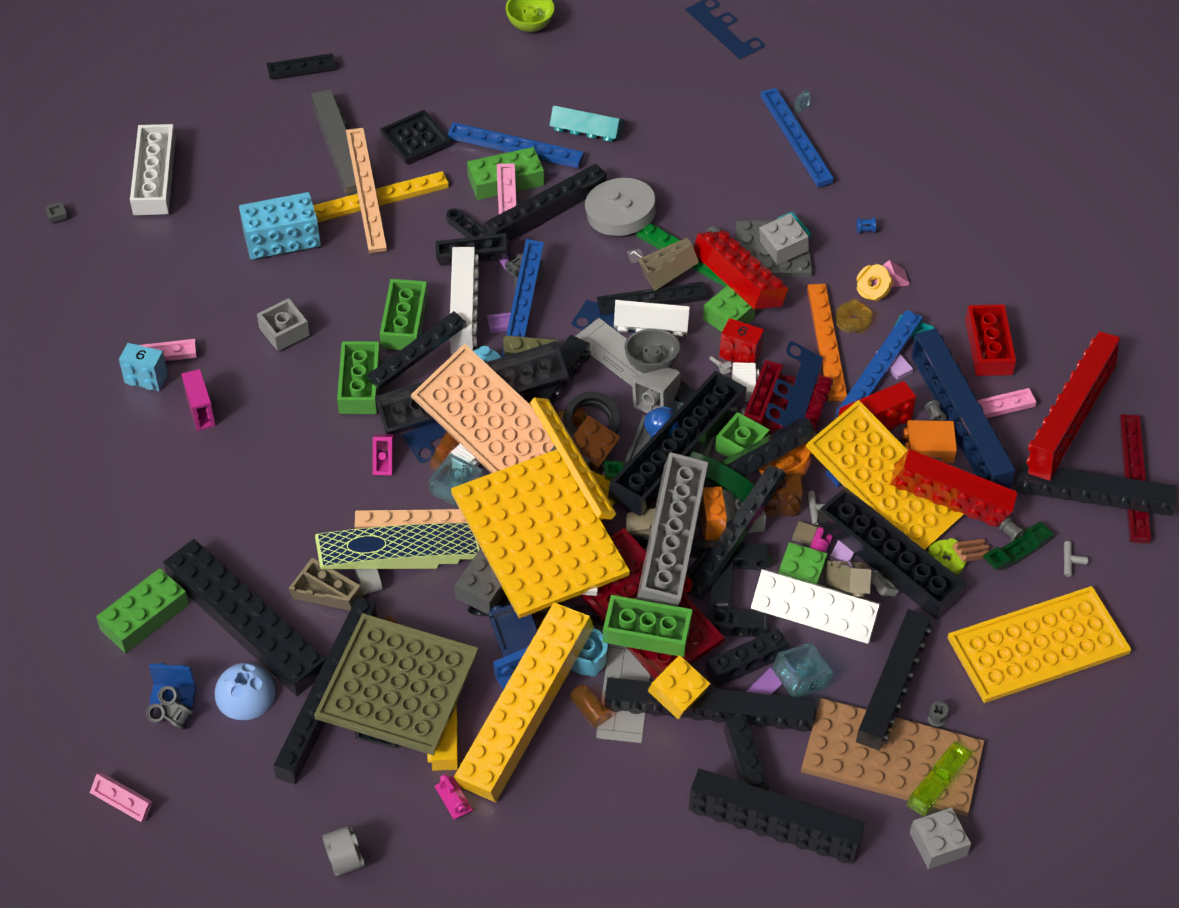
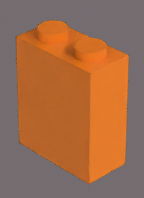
M907 421L906 428H903V439H906L904 447L907 450L911 449L931 458H941V462L954 463L957 450L953 421Z
M722 487L703 488L700 505L703 540L717 541L725 530L727 521Z

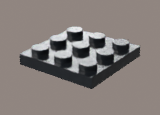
M425 110L380 128V134L405 164H409L451 145L448 136Z

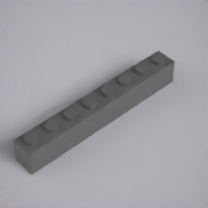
M331 89L311 93L312 105L345 196L358 194L346 135L347 125L345 118H341L343 117L341 107H337V96H333Z

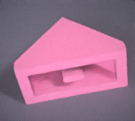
M890 260L882 265L890 272L894 281L891 288L909 285L908 277L903 268ZM878 279L871 281L873 286L877 285Z

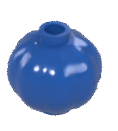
M663 406L653 409L646 414L644 426L646 432L650 435V439L675 414L671 408ZM679 421L672 426L669 436L672 435L674 429L679 428Z

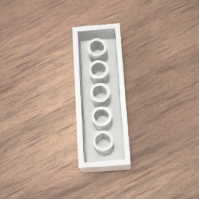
M173 124L138 125L130 195L133 215L169 214L176 143Z
M452 247L450 313L455 311L466 321L467 326L450 338L451 354H454L464 344L472 351L473 347H477V336L474 335L477 332L478 308L474 307L478 305V294H475L478 291V280L475 279L479 277V267H475V265H478V254H475L474 247Z
M762 569L751 609L868 644L872 637L881 603L852 596V594L768 569Z

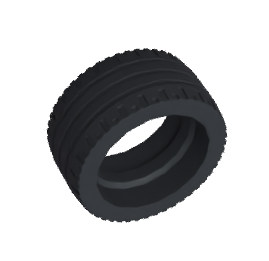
M594 391L583 392L575 396L565 408L562 423L571 438L577 431L573 425V415L576 410L586 406L597 407L602 410L609 418V430L615 434L618 433L620 427L619 409L615 402L607 395Z

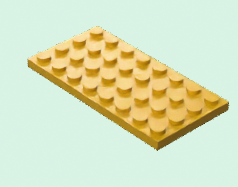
M859 400L806 444V447L844 487L848 488L924 550L964 515L890 485L895 464L905 454L907 449Z
M1092 586L948 633L947 636L984 703L1120 658L1131 652L1130 646Z

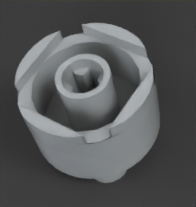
M351 826L322 835L335 877L365 866Z

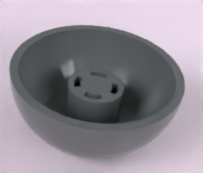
M644 329L630 335L625 342L624 349L629 363L636 370L648 373L672 367L678 358L680 344L677 338L667 331Z

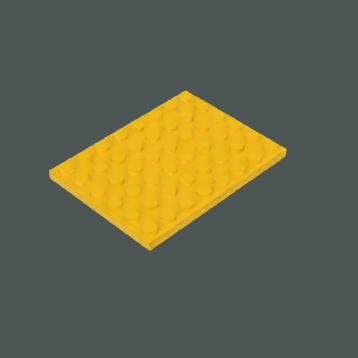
M557 449L451 488L453 498L518 618L550 607L553 603L558 604L596 587L598 588L629 576L630 571L602 522L594 515L592 508L585 500V496Z

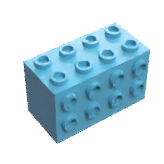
M309 192L239 205L242 228L250 260L321 246L317 218Z

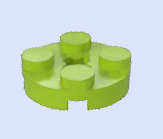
M956 539L940 540L930 545L928 553L955 575L960 574L964 570L967 562H962L953 549V545L958 542ZM950 556L951 559L948 561V559H943V557Z

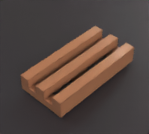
M984 539L956 542L953 545V549L962 562L984 559L983 555L989 552L988 549L990 547L984 545Z

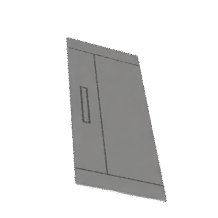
M600 318L575 336L589 342L591 355L631 386L634 376L644 374L636 370L626 357L624 345L627 339Z
M609 644L596 738L641 743L645 713L632 714L629 711L620 710L612 712L609 709H604L607 677L649 682L650 674L625 646Z

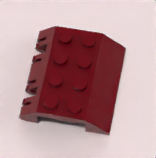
M765 360L744 416L769 429L770 435L783 428V426L766 417L765 413L768 404L773 403L786 410L788 400L774 393L773 389L776 380L781 379L794 386L796 378L782 374L783 364ZM820 374L818 383H815L804 417L810 420L815 431L817 428L816 423L819 422L827 401L826 395L830 393L833 384L832 378ZM778 385V391L781 394L788 393L786 385ZM771 408L770 415L775 419L780 418L779 410Z

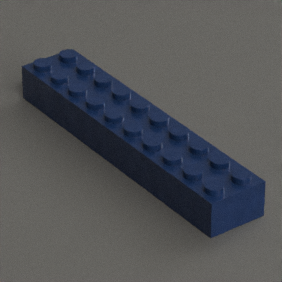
M936 328L916 333L911 358L933 399L941 403L940 408L947 417L945 421L954 422L955 439L973 473L976 476L1010 489L1014 473H1016L1015 465L1013 462H1010L1006 449L1001 446L997 433H994L991 428L990 420L986 419L982 406L976 401L974 391L970 390L967 379L961 374L959 364L954 361L952 352L946 347L943 336L939 334Z

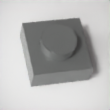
M62 202L45 206L50 223L67 219Z

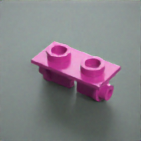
M447 774L442 775L440 783L434 787L453 820L473 811L454 777H450Z

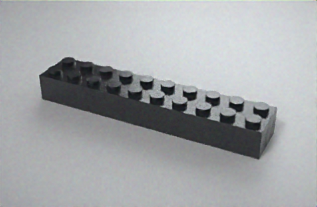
M557 341L486 362L519 395L568 381L569 378ZM424 382L375 396L386 434L400 433L436 421L411 397V394Z
M714 371L611 480L608 498L641 516L658 498L663 470L669 453L672 452L687 457L692 452L699 453L744 404L747 387ZM679 421V428L674 429L672 435L669 436L672 426Z
M195 539L191 540L163 561L166 574L296 697L314 684L326 659Z

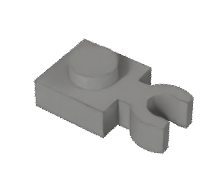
M871 569V583L876 587V591L882 596L889 595L895 597L899 589L877 570L873 571Z

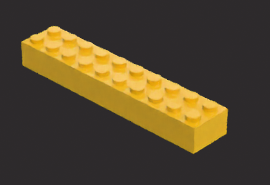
M553 603L454 775L460 788L495 803L497 802L593 631L594 626L590 616Z

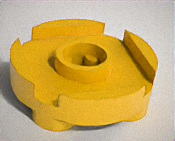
M878 264L864 267L859 272L856 280L858 282V293L865 299L875 302L884 298L894 283L890 272ZM873 279H874V280H877V279H878L877 285L871 287V285H872V282H871V281H872Z

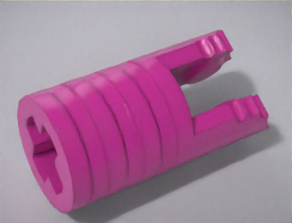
M818 527L809 548L827 553L833 535L828 534L824 539H821L824 529Z

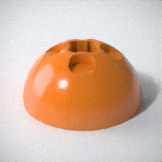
M806 442L757 470L762 475L767 466L771 465L784 470L786 474L800 473L802 479L810 468L812 452L806 447Z

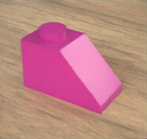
M374 434L373 475H392L394 434Z

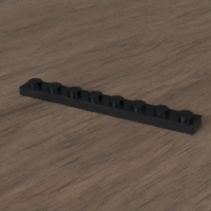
M771 465L767 466L692 577V589L687 593L688 595L703 600L787 475L784 470Z

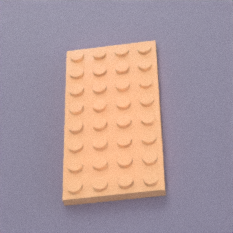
M466 344L461 346L411 394V397L491 473L548 453L554 446L539 417L535 414L533 407Z

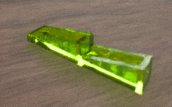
M954 741L934 764L931 772L911 793L906 806L925 817L973 752Z

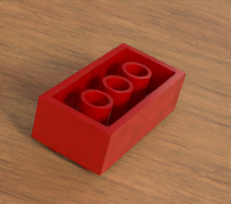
M1005 304L968 305L965 322L975 376L1013 375L1016 358Z
M902 381L864 397L859 401L890 431L894 427L906 424L908 420H912L917 396L906 382ZM855 402L839 408L838 417Z

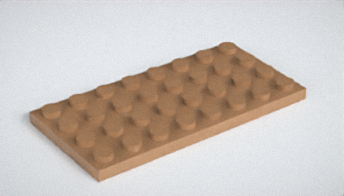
M823 698L820 699L801 768L802 773L941 810L952 807L956 814L968 816L984 740L896 718L894 727H889L888 729L890 736L887 744L883 743L879 751L856 743L858 730L866 712L865 709Z

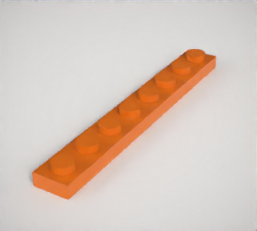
M808 284L807 292L819 355L823 357L821 364L823 376L833 379L827 400L828 402L844 401L847 393L826 284Z

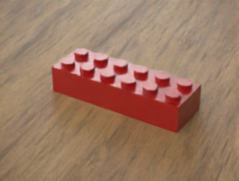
M720 231L697 234L693 246L696 256L753 309L782 307L788 287L771 270L762 265L761 261L753 257L738 241L734 240L728 232Z
M908 449L895 464L890 485L895 486L899 490L908 491L916 497L928 499L934 504L943 505L954 512L963 513L971 519H978L989 526L998 527L1013 512L1017 492L911 449Z

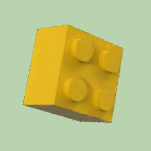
M679 655L652 682L648 692L679 719L706 692L710 683Z

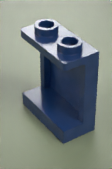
M498 605L491 608V611L488 612L502 657L530 645L537 633L532 614L518 618L512 605L505 607Z

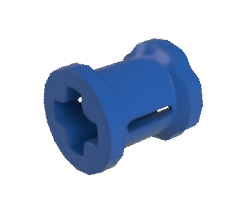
M875 217L871 219L856 218L857 234L867 231L875 233Z

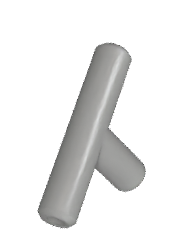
M809 491L807 495L812 524L816 526L819 525L817 523L819 509L825 504H817L815 492Z
M1066 541L1064 542V575L1070 577L1072 576V563L1087 565L1088 557L1072 555V543Z

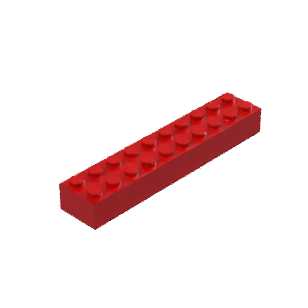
M1099 331L1096 337L1091 339L1089 349H1085L1083 359H1079L1076 371H1072L1070 381L1064 384L1063 392L1058 394L1056 404L1050 408L1049 416H1045L1042 428L1037 429L1035 439L1029 443L1028 451H1030V455L1026 463L1029 466L1028 474L1051 480L1117 366L1121 337Z

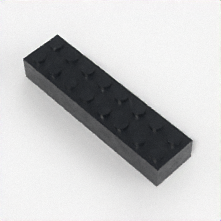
M845 487L819 509L817 518L819 525L873 569L881 573L884 578H887L936 620L962 597L966 586L963 580L848 488Z
M698 768L690 789L689 811L696 815H705L717 822L732 824L738 829H747L760 836L772 837L781 843L793 844L799 849H808L821 856H830L842 863H854L862 837L864 821Z

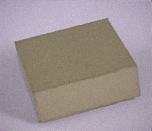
M799 521L792 540L811 545L817 527Z

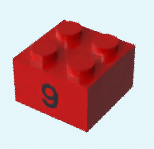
M729 318L721 333L719 357L727 361L755 363L756 365L762 352L764 329Z

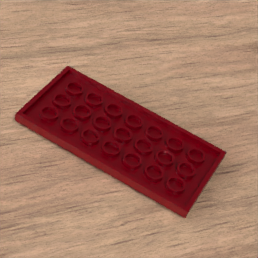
M625 528L619 530L610 538L630 571L629 576L598 587L597 596L580 595L604 623L611 595L636 599L646 551ZM682 592L678 607L692 609L691 627L685 655L682 658L691 665L722 644L725 637ZM626 647L654 679L678 657Z

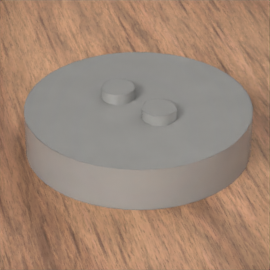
M616 178L605 181L593 188L585 200L587 220L592 228L606 235L622 236L638 232L649 225L655 217L656 201L654 192L649 185L633 178Z

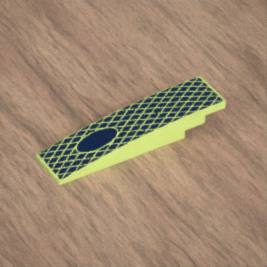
M468 523L382 526L315 535L320 569H437L439 564H458L460 559H473L480 550Z

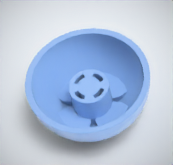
M235 664L226 669L219 677L215 686V701L219 710L230 718L236 720L254 719L263 715L273 705L277 693L276 684L270 673L257 664Z

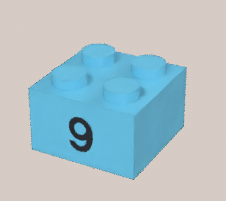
M127 343L119 358L124 382L131 386L160 391L168 376L163 351Z

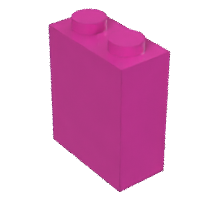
M200 369L181 374L196 430L200 431L215 427L211 402Z

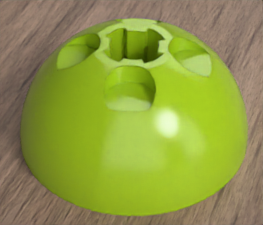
M508 0L506 3V14L511 24L517 29L524 32H537L545 28L551 21L554 14V3L552 0Z

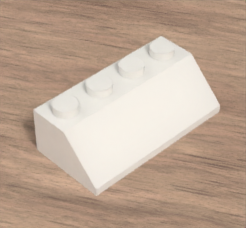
M615 300L614 329H617L618 332L626 333L628 330L637 332L644 329H661L675 337L687 335L688 306Z

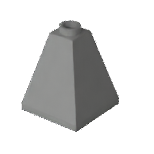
M668 367L634 376L632 378L633 408L645 413L663 406L671 408L680 386V372L677 369Z

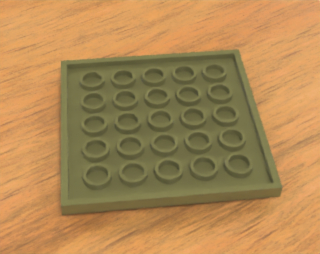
M362 613L314 714L315 719L434 756L478 655V648Z

